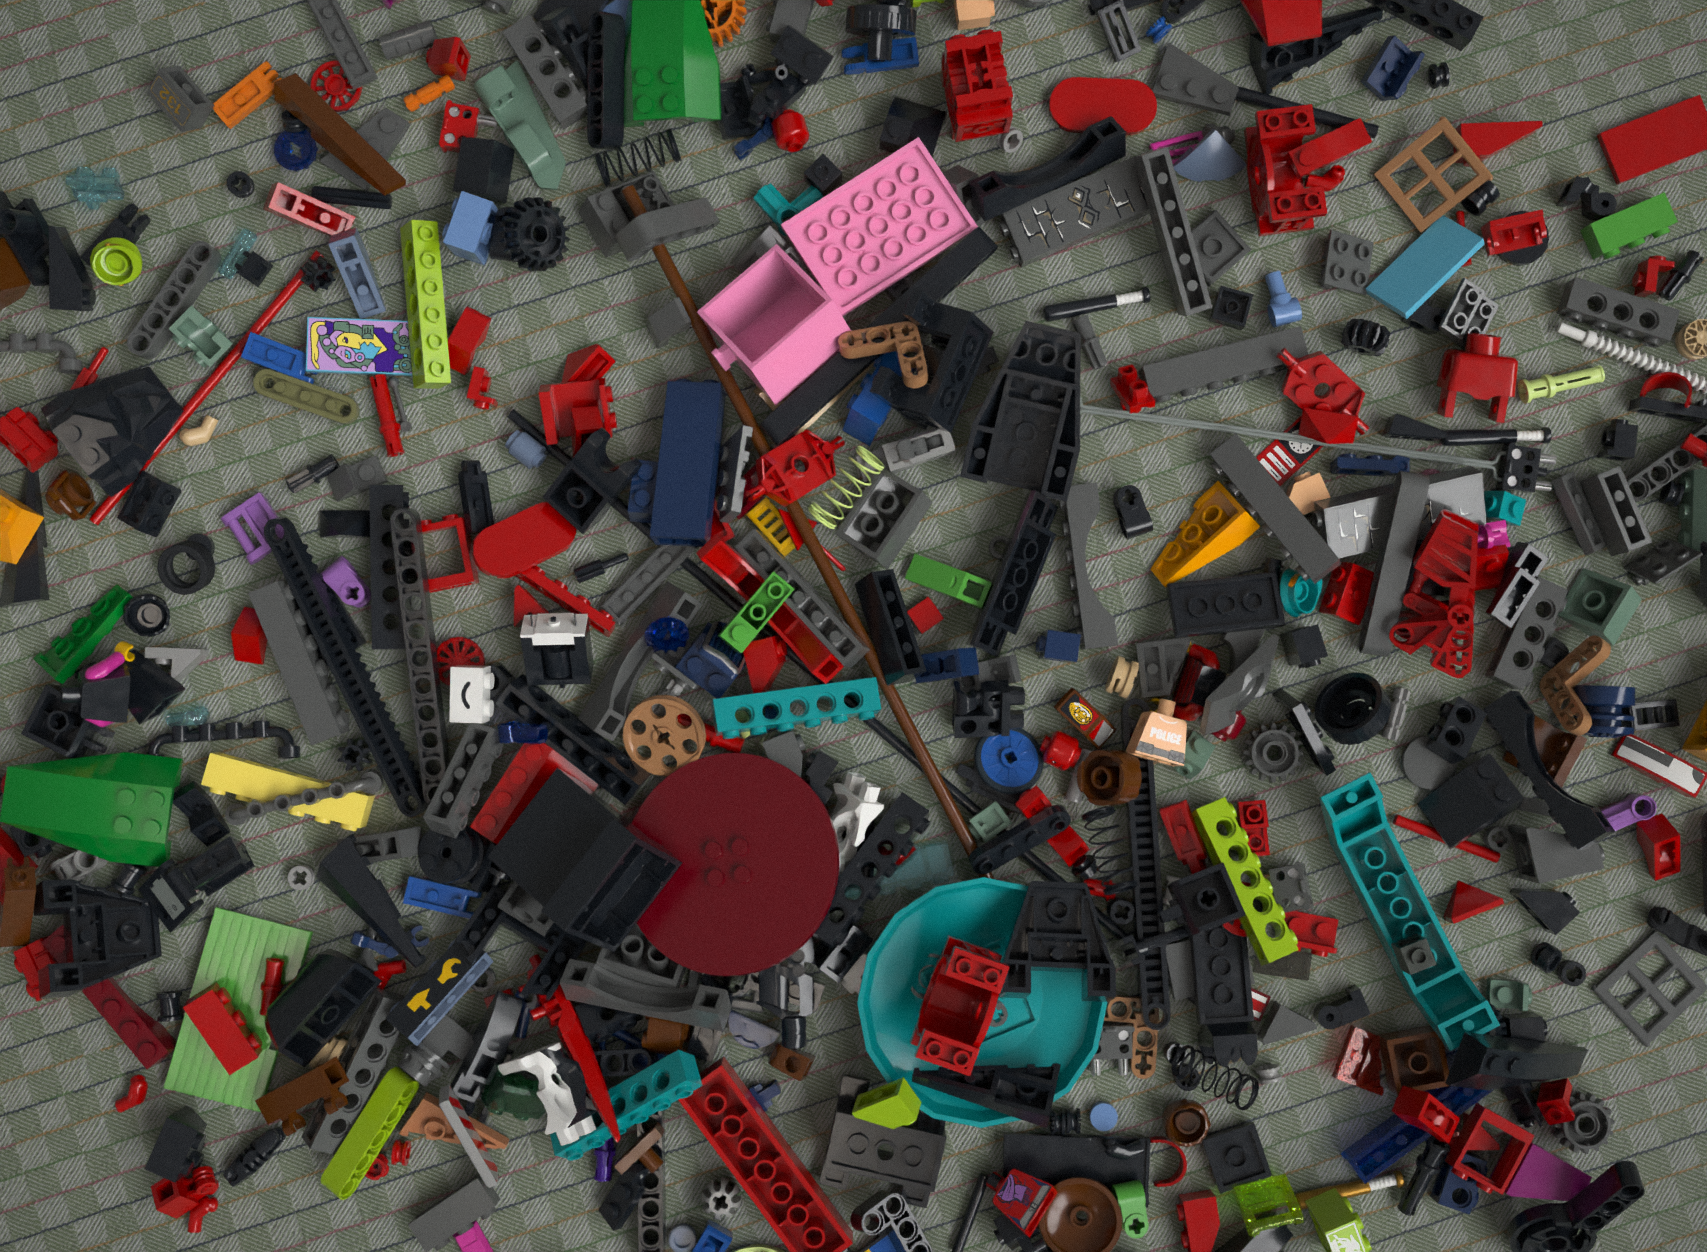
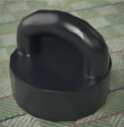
M1547 942L1538 944L1531 953L1532 964L1544 973H1551L1555 970L1562 959L1561 950Z

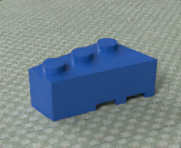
M896 351L882 354L875 360L873 367L876 368L872 375L866 374L860 384L863 390L859 396L854 393L846 407L850 411L842 431L869 447L874 441L878 429L884 424L887 415L892 409L870 392L872 381L878 373L880 366L890 368L897 375L902 376ZM911 368L912 374L915 372L914 368Z

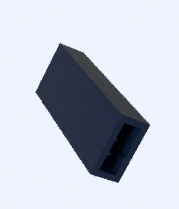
M677 379L676 381L667 382L650 537L656 545L703 547L711 539L726 392L722 384L715 380L707 379L703 382H692L688 379Z

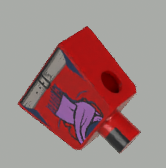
M1012 1169L1006 1178L997 1172H993L986 1183L987 1187L996 1192L992 1203L1029 1238L1058 1193L1050 1183L1016 1169Z

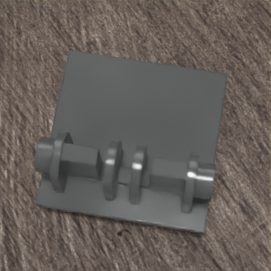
M1330 230L1328 237L1324 239L1325 249L1322 259L1326 261L1321 263V267L1325 268L1321 271V278L1319 279L1321 288L1331 289L1333 286L1366 295L1374 242Z
M1667 539L1657 543L1653 549L1645 554L1635 557L1632 562L1624 566V569L1635 574L1632 580L1637 586L1641 584L1645 586L1649 582L1657 584L1703 554L1674 540Z

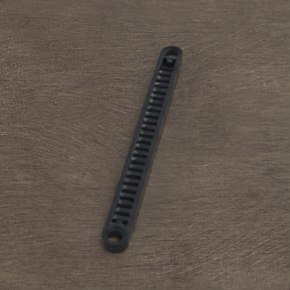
M279 517L269 520L264 527L265 538L399 810L407 817H415L423 813L427 809L428 804L424 799L423 787L418 778L419 771L414 770L413 766L415 763L409 760L410 753L404 750V741L399 740L400 732L395 731V722L390 721L389 717L391 714L385 711L386 704L380 701L381 694L375 691V682L370 681L371 673L365 671L367 665L361 662L360 658L362 655L356 652L357 645L351 642L352 635L346 632L347 625L341 622L342 614L336 612L338 606L332 603L331 599L333 596L327 593L326 589L328 586L322 583L323 576L317 573L318 566L311 561L313 555L307 553L308 545L302 542L294 524L288 518ZM277 524L281 525L284 529L282 539L276 535L275 527ZM409 796L416 798L418 802L417 809L409 805Z
M1141 699L1128 700L1121 707V740L1123 744L1122 750L1124 751L1127 749L1138 720H1133L1129 717V707L1135 704L1141 707L1142 713L1150 711L1147 703ZM1137 757L1140 761L1142 775L1138 797L1126 803V816L1128 819L1129 860L1131 863L1130 867H1133L1130 870L1131 880H1136L1138 884L1137 887L1131 889L1134 907V936L1136 940L1141 938L1146 940L1165 933V925L1161 924L1157 914L1163 911L1154 764L1152 760ZM1166 944L1148 951L1147 955L1142 956L1143 962L1136 966L1141 1019L1152 1030L1164 1029L1170 1022L1171 1017ZM1153 1008H1160L1162 1010L1163 1018L1159 1023H1152L1148 1018V1014Z

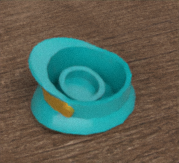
M1288 568L1284 571L1279 591L1282 605L1290 616L1296 618L1303 614L1311 613L1315 609L1322 589V579L1314 584L1310 578L1305 581L1297 570Z

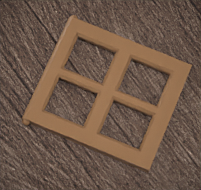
M1443 116L1440 117L1438 123L1374 173V176L1420 233L1486 181L1493 180V175L1446 117ZM1443 133L1457 152L1437 168H1434L1421 150ZM1463 157L1477 175L1454 192L1440 174ZM1412 158L1426 176L1407 192L1403 193L1390 175ZM1431 182L1445 201L1423 217L1409 198Z

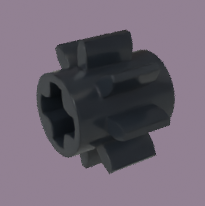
M321 256L318 260L308 258L304 266L300 267L304 274L300 280L306 286L309 285V288L314 292L318 288L328 290V287L336 280L331 273L335 270V267L327 263Z
M347 739L348 746L338 748L342 752V757L337 761L347 764L346 771H351L354 765L358 771H363L364 763H372V760L369 758V752L371 751L364 746V739H360L357 745H355L353 739ZM359 751L360 755L356 759H352L351 754Z

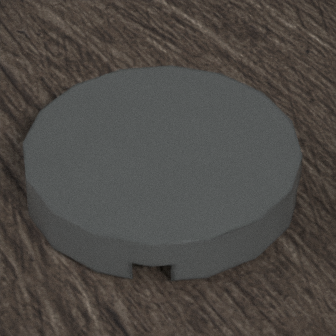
M1427 735L1414 738L1404 748L1401 756V767L1405 777L1415 786L1432 790L1439 788L1454 776L1457 763L1451 764L1426 749L1425 746L1429 738Z

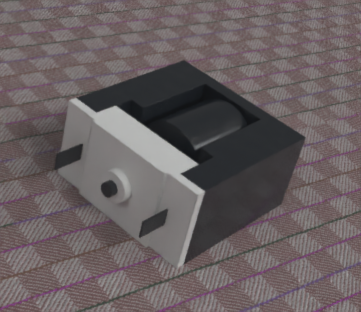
M531 613V615H524L520 638L527 684L560 685V688H565V684H591L594 661L588 614L545 613L532 615Z

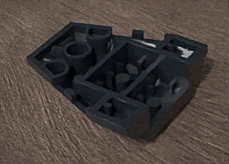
M149 366L63 392L41 408L45 418L51 424L50 428L85 473L91 479H95L99 486L111 497L118 494L138 478L141 469L152 458L158 445L167 437L184 413V409Z

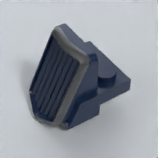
M715 621L713 624L707 622L691 642L692 645L675 665L676 668L716 699L721 698L746 666L744 653H737L717 636L727 624L721 621Z

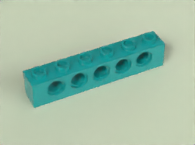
M876 677L713 699L711 703L716 736L723 735V739L740 737L739 733L749 731L750 735H761L767 733V729L777 728L778 732L794 729V725L804 724L805 728L820 726L821 721L831 720L832 724L848 722L850 717L857 716L859 720H869L875 718V714L881 710ZM853 696L857 701V707H847L844 703V697ZM820 699L828 701L830 711L823 712L819 710L817 701ZM790 704H800L803 707V714L799 716L792 714ZM764 707L774 708L777 714L776 718H765L762 709ZM739 710L746 711L750 719L746 723H740L736 720L735 713Z
M677 1050L608 1090L620 1135L624 1134L627 1128L634 1124L647 1121L649 1116L657 1111L668 1109L671 1103L678 1099L691 1096L694 1090L703 1086L694 1055ZM598 1112L591 1115L596 1130L579 1136V1139L572 1143L561 1146L556 1132L551 1133L550 1137L554 1155L573 1161L583 1157V1153L590 1149L603 1146L605 1141L610 1139L612 1135Z

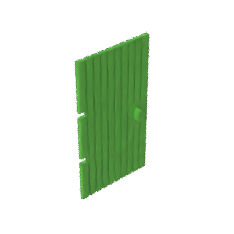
M215 907L190 998L215 982L218 983L220 988L225 987L232 998L230 1002L235 1010H241L246 1017V1026L250 1032H255L261 1039L262 1051L257 1059L229 1075L185 1012L164 1089L261 1112L255 1100L267 1093L279 1053L278 1050L270 1048L272 1040L265 1027L266 1016L259 1014L263 993L260 986L265 978L266 959L281 958L285 960L281 983L283 986L288 984L289 980L292 981L298 975V970L305 962L313 934L312 931Z

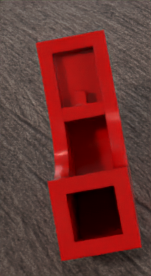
M1037 785L1023 792L1019 801L1015 803L1027 819L1053 806ZM1070 825L1064 831L1046 840L1069 867L1090 850L1084 840Z

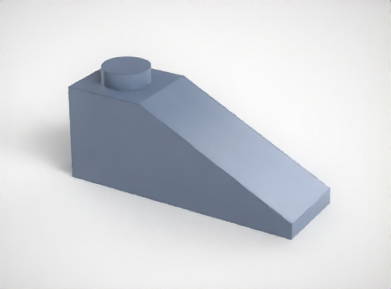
M353 228L332 235L328 245L360 319L385 312L386 307L358 229Z

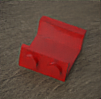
M606 378L540 385L538 393L547 445L558 444L559 437L571 436V408L599 406L603 428L612 438L613 429L617 428V418L615 412H610L609 402H614L612 386L606 385Z

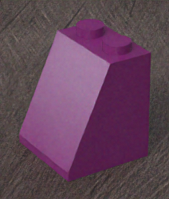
M1511 1136V1138H1510V1140H1509L1507 1146L1505 1147V1149H1504V1151H1503L1501 1157L1499 1158V1160H1498V1162H1497L1495 1168L1493 1169V1171H1492V1173H1491V1175H1490V1177H1489L1490 1179H1491V1177H1492V1175H1493V1173H1494L1496 1167L1498 1166V1164H1499V1162H1500L1502 1156L1504 1155V1153H1505V1151H1506V1149H1507L1509 1143L1511 1142L1513 1136ZM1531 1142L1505 1193L1513 1197L1569 1201L1590 1184L1592 1177L1571 1163Z

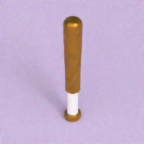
M1396 1170L1393 1171L1392 1175L1382 1178L1379 1177L1373 1180L1362 1179L1299 1192L1294 1195V1202L1298 1209H1308L1305 1203L1306 1200L1333 1188H1336L1341 1198L1345 1196L1351 1198L1395 1185L1397 1188L1403 1187L1404 1179L1401 1171Z

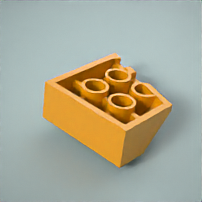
M0 489V561L17 564L44 517L2 489Z

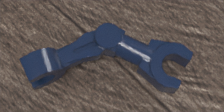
M767 116L764 119L763 129L759 130L749 140H743L734 146V153L740 161L745 159L756 146L774 137L771 129L773 118Z
M421 924L415 925L409 930L414 936L411 943L416 948L426 946L430 942L428 937L422 940L415 938V934L423 929ZM354 931L350 940L354 945L370 948L388 958H394L399 954L390 944L373 940L371 937L358 931Z

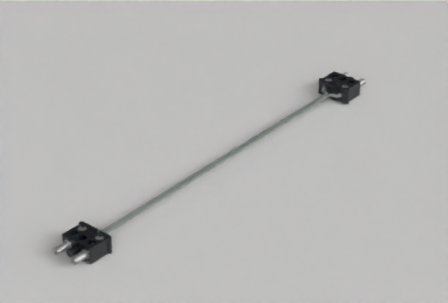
M1080 396V407L1083 408L1080 409V414L1090 413L1488 468L1493 471V477L1497 481V491L1512 490L1527 493L1535 492V490L1551 491L1552 488L1536 486V484L1552 486L1551 482L1537 480V476L1546 477L1547 468L1539 467V463L1555 464L1556 461L1540 459V457L1557 459L1556 455L1541 453L1542 449L1516 446L1513 442L1505 443L1502 446V451L1497 453L1493 461L1357 442L1326 444L1292 433L1140 412L1130 414L1125 410L1084 405ZM1500 458V465L1497 476V470L1493 465L1496 464Z

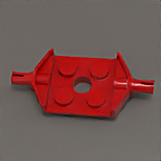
M1283 348L1281 352L1287 359L1280 352L1277 354L1276 357L1288 368L1281 391L1299 408L1303 410V407L1359 416L1358 413L1365 392L1322 351H1317L1301 358H1294ZM1326 383L1329 389L1325 395L1318 396L1314 394V389L1318 384ZM1358 418L1356 431L1363 435L1365 434L1364 430L1367 432L1369 426Z
M806 429L756 460L758 485L746 491V497L756 492V494L748 498L749 501L753 502L764 494L780 505L788 506L836 476L833 453L845 445L844 440L835 445V443L843 438L837 436L833 440L825 442ZM795 459L801 460L804 463V472H799L795 469Z

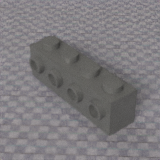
M479 723L469 724L423 816L431 831L457 838L459 832L465 828L468 821L467 815L471 807L477 804L483 782H487L489 779L491 766L495 758L500 756L503 749L502 741L496 729Z

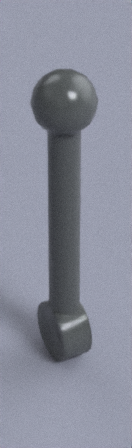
M392 377L389 379L388 384L393 388L401 416V430L409 432L412 429V425L406 418L398 390L399 380L396 377Z

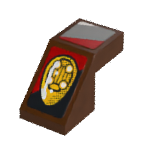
M1072 687L1054 706L1056 711L1098 750L1116 732V728Z

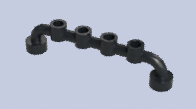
M253 721L252 728H243V723L241 722L226 723V729L216 730L215 724L198 725L199 731H189V726H172L171 733L160 734L151 741L147 752L149 755L165 756L159 754V749L162 745L171 743L184 744L189 742L279 737L283 741V746L278 747V759L301 757L300 746H295L290 732L283 727L270 726V721Z

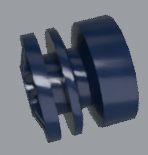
M1576 685L1574 687V691L1583 705L1587 706V711L1592 718V725L1584 735L1606 738H1619L1629 734L1634 735V728L1621 727V720L1635 721L1634 716L1622 714V708L1635 706V687Z

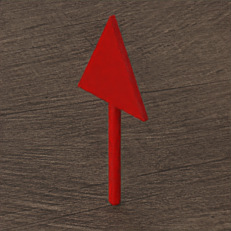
M778 509L791 540L798 551L804 541L789 512ZM808 519V521H809V523H810V525H811V527H812V529H813V528L815 527V525L817 524V522ZM822 546L828 559L841 571H845V566Z

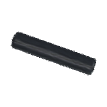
M313 186L311 191V197L324 203L391 209L392 196L390 194L384 196L380 192Z

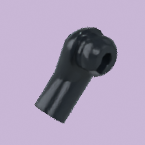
M1116 1137L1107 1138L1103 1142L1106 1148L1105 1153L1109 1157L1121 1161L1145 1153L1140 1140L1125 1146L1118 1144Z

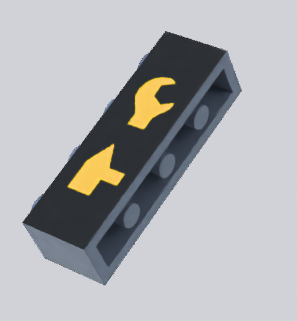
M453 940L444 955L434 961L422 979L416 981L411 986L409 993L391 1008L386 1019L413 1044L418 1046L494 962L484 950L474 964L470 966L465 960L469 954L462 943L456 945L455 940Z

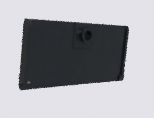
M1004 1132L1002 1176L1004 1178L1007 1177L1012 1169L1019 1170L1053 1186L1070 1177H1087L1102 1183L1111 1192V1186L1114 1184L1139 1179L1145 1193V1207L1148 1208L1150 1203L1148 1193L1150 1137ZM1116 1137L1118 1144L1125 1146L1140 1140L1145 1153L1121 1161L1109 1157L1105 1153L1106 1148L1103 1142L1107 1138Z

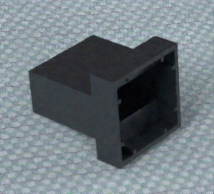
M556 768L488 856L492 862L543 906L541 911L563 931L615 952L682 864L678 858L661 844L647 837L583 782L559 768Z

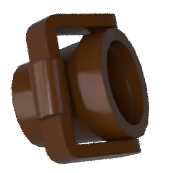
M67 470L59 474L48 487L45 494L46 501L54 512L59 515L66 514L74 521L84 519L97 503L85 479L75 472L69 473ZM84 506L80 512L76 510L77 508Z

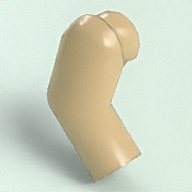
M206 415L200 427L183 429L179 435L180 440L188 446L207 443L219 420Z

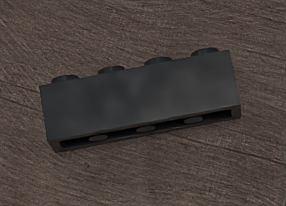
M894 570L869 573L856 582L855 587L886 684L890 686L910 682L927 671Z

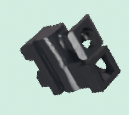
M999 680V682L985 681L981 684L979 690L971 689L970 695H967L961 691L960 682L954 681L952 704L954 738L987 737L999 734L1001 736H1009L1010 729L1024 728L1023 710H1010V705L1025 704L1024 688L1009 686L1008 680Z

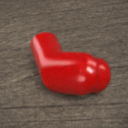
M134 1075L130 1079L131 1085L129 1086L128 1095L115 1101V1107L119 1113L133 1108L145 1100L148 1083L143 1075Z

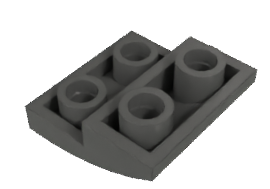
M1462 278L1438 326L1450 340L1464 350L1468 333L1485 334L1499 307L1497 303L1484 295L1486 291L1466 278Z

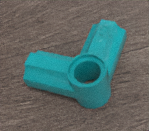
M770 183L758 190L753 200L777 225L779 232L787 237L781 228L783 219L795 216L822 199L823 195L817 188L811 185L794 201L789 203Z

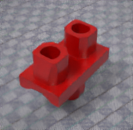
M1134 365L1118 368V376L1110 378V385L1121 400V408L1131 414L1134 412L1139 413L1142 407H1155V399L1148 391L1146 382L1142 381L1137 375Z

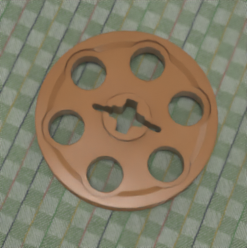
M656 695L642 700L633 708L624 724L623 741L628 755L640 767L651 774L669 776L679 768L699 759L706 742V730L701 716L688 702L675 696ZM652 705H663L666 709V714L664 716L655 715L652 711ZM682 713L688 714L692 719V724L689 726L681 725L678 722V715ZM637 719L643 721L646 725V730L644 732H637L632 727V721ZM661 732H668L670 734L668 739H661L659 737ZM686 739L695 741L697 750L687 751L683 746V741ZM641 745L648 746L651 749V756L642 757L639 755L638 747ZM666 755L674 756L677 760V765L674 767L666 766L663 762V757Z

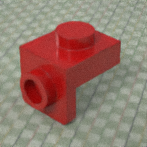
M1650 256L1645 261L1639 263L1632 281V285L1635 287L1634 296L1646 297L1656 292L1658 272L1665 273L1674 268L1675 262L1667 261L1664 256Z

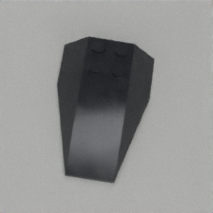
M1030 321L1024 323L973 421L960 477L987 483V480L1027 490H1034L1040 492L1045 497L1067 502L1080 452L1081 333Z

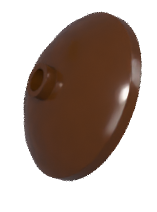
M1070 1177L1056 1183L1054 1188L1058 1193L1039 1222L1041 1234L1047 1245L1054 1252H1110L1119 1240L1122 1230L1121 1209L1114 1194L1102 1183L1087 1177ZM1078 1211H1084L1087 1217L1084 1219H1080L1077 1217L1076 1213Z

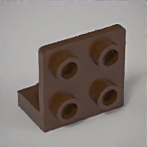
M1535 716V742L1540 759L1551 777L1560 787H1563L1588 739L1573 735L1572 733H1566ZM1506 751L1502 760L1518 769L1516 765L1517 759L1513 753L1510 754Z

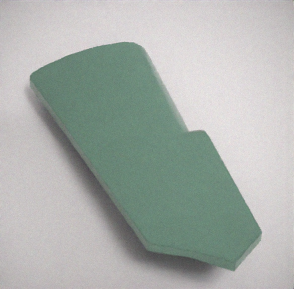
M515 61L506 70L503 66H499L481 77L474 84V89L503 129L504 136L509 145L515 150L516 155L540 189L557 190L566 166L564 156L519 61Z

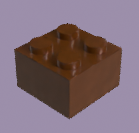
M1430 1025L1378 1035L1387 1086L1394 1094L1398 1096L1402 1086L1420 1091L1448 1086L1445 1084L1449 1068L1444 1044Z

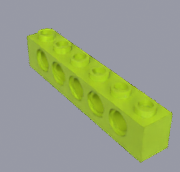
M410 220L400 228L413 388L440 389L451 383L438 222Z
M1224 797L1192 812L1193 818L1213 865L1224 863L1246 914L1239 920L1261 966L1298 951L1299 949L1296 945L1298 944L1297 937L1292 929H1288L1284 920L1285 912L1279 903L1276 904L1272 895V885L1267 878L1263 877L1260 870L1261 863L1258 856L1250 850L1248 835L1238 825L1234 806L1227 802ZM1217 823L1225 826L1227 830L1226 836L1220 835L1217 832ZM1229 848L1237 851L1239 855L1238 861H1234L1229 857ZM1241 874L1249 876L1251 880L1250 887L1245 886L1241 882ZM1254 899H1258L1262 903V912L1254 909ZM1267 924L1274 928V938L1266 934L1265 927Z

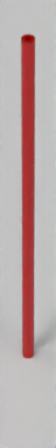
M316 250L310 259L318 260L320 256L325 257ZM301 269L183 407L184 413L167 437L158 445L154 451L155 454L146 462L139 472L140 474L142 470L145 471L238 361L243 353L250 332L260 335L303 284L300 280L304 276ZM135 481L115 496L111 497L109 495L89 520L99 525Z

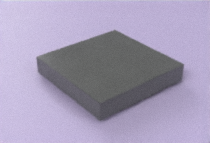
M1214 210L1191 230L1204 279L1209 287L1252 250L1217 210Z

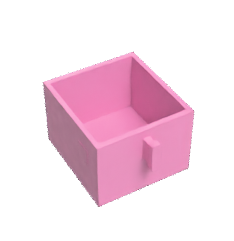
M777 244L697 311L721 345L719 349L715 348L711 352L719 365L727 371L731 368L730 364L735 361L775 405L780 403L840 351L839 337L843 333L851 331L833 299Z

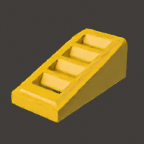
M767 497L746 514L781 554L787 556L795 549L786 528L777 536H772L784 523L778 509ZM767 509H770L771 512L761 521L757 519ZM777 517L778 520L766 529L765 526Z

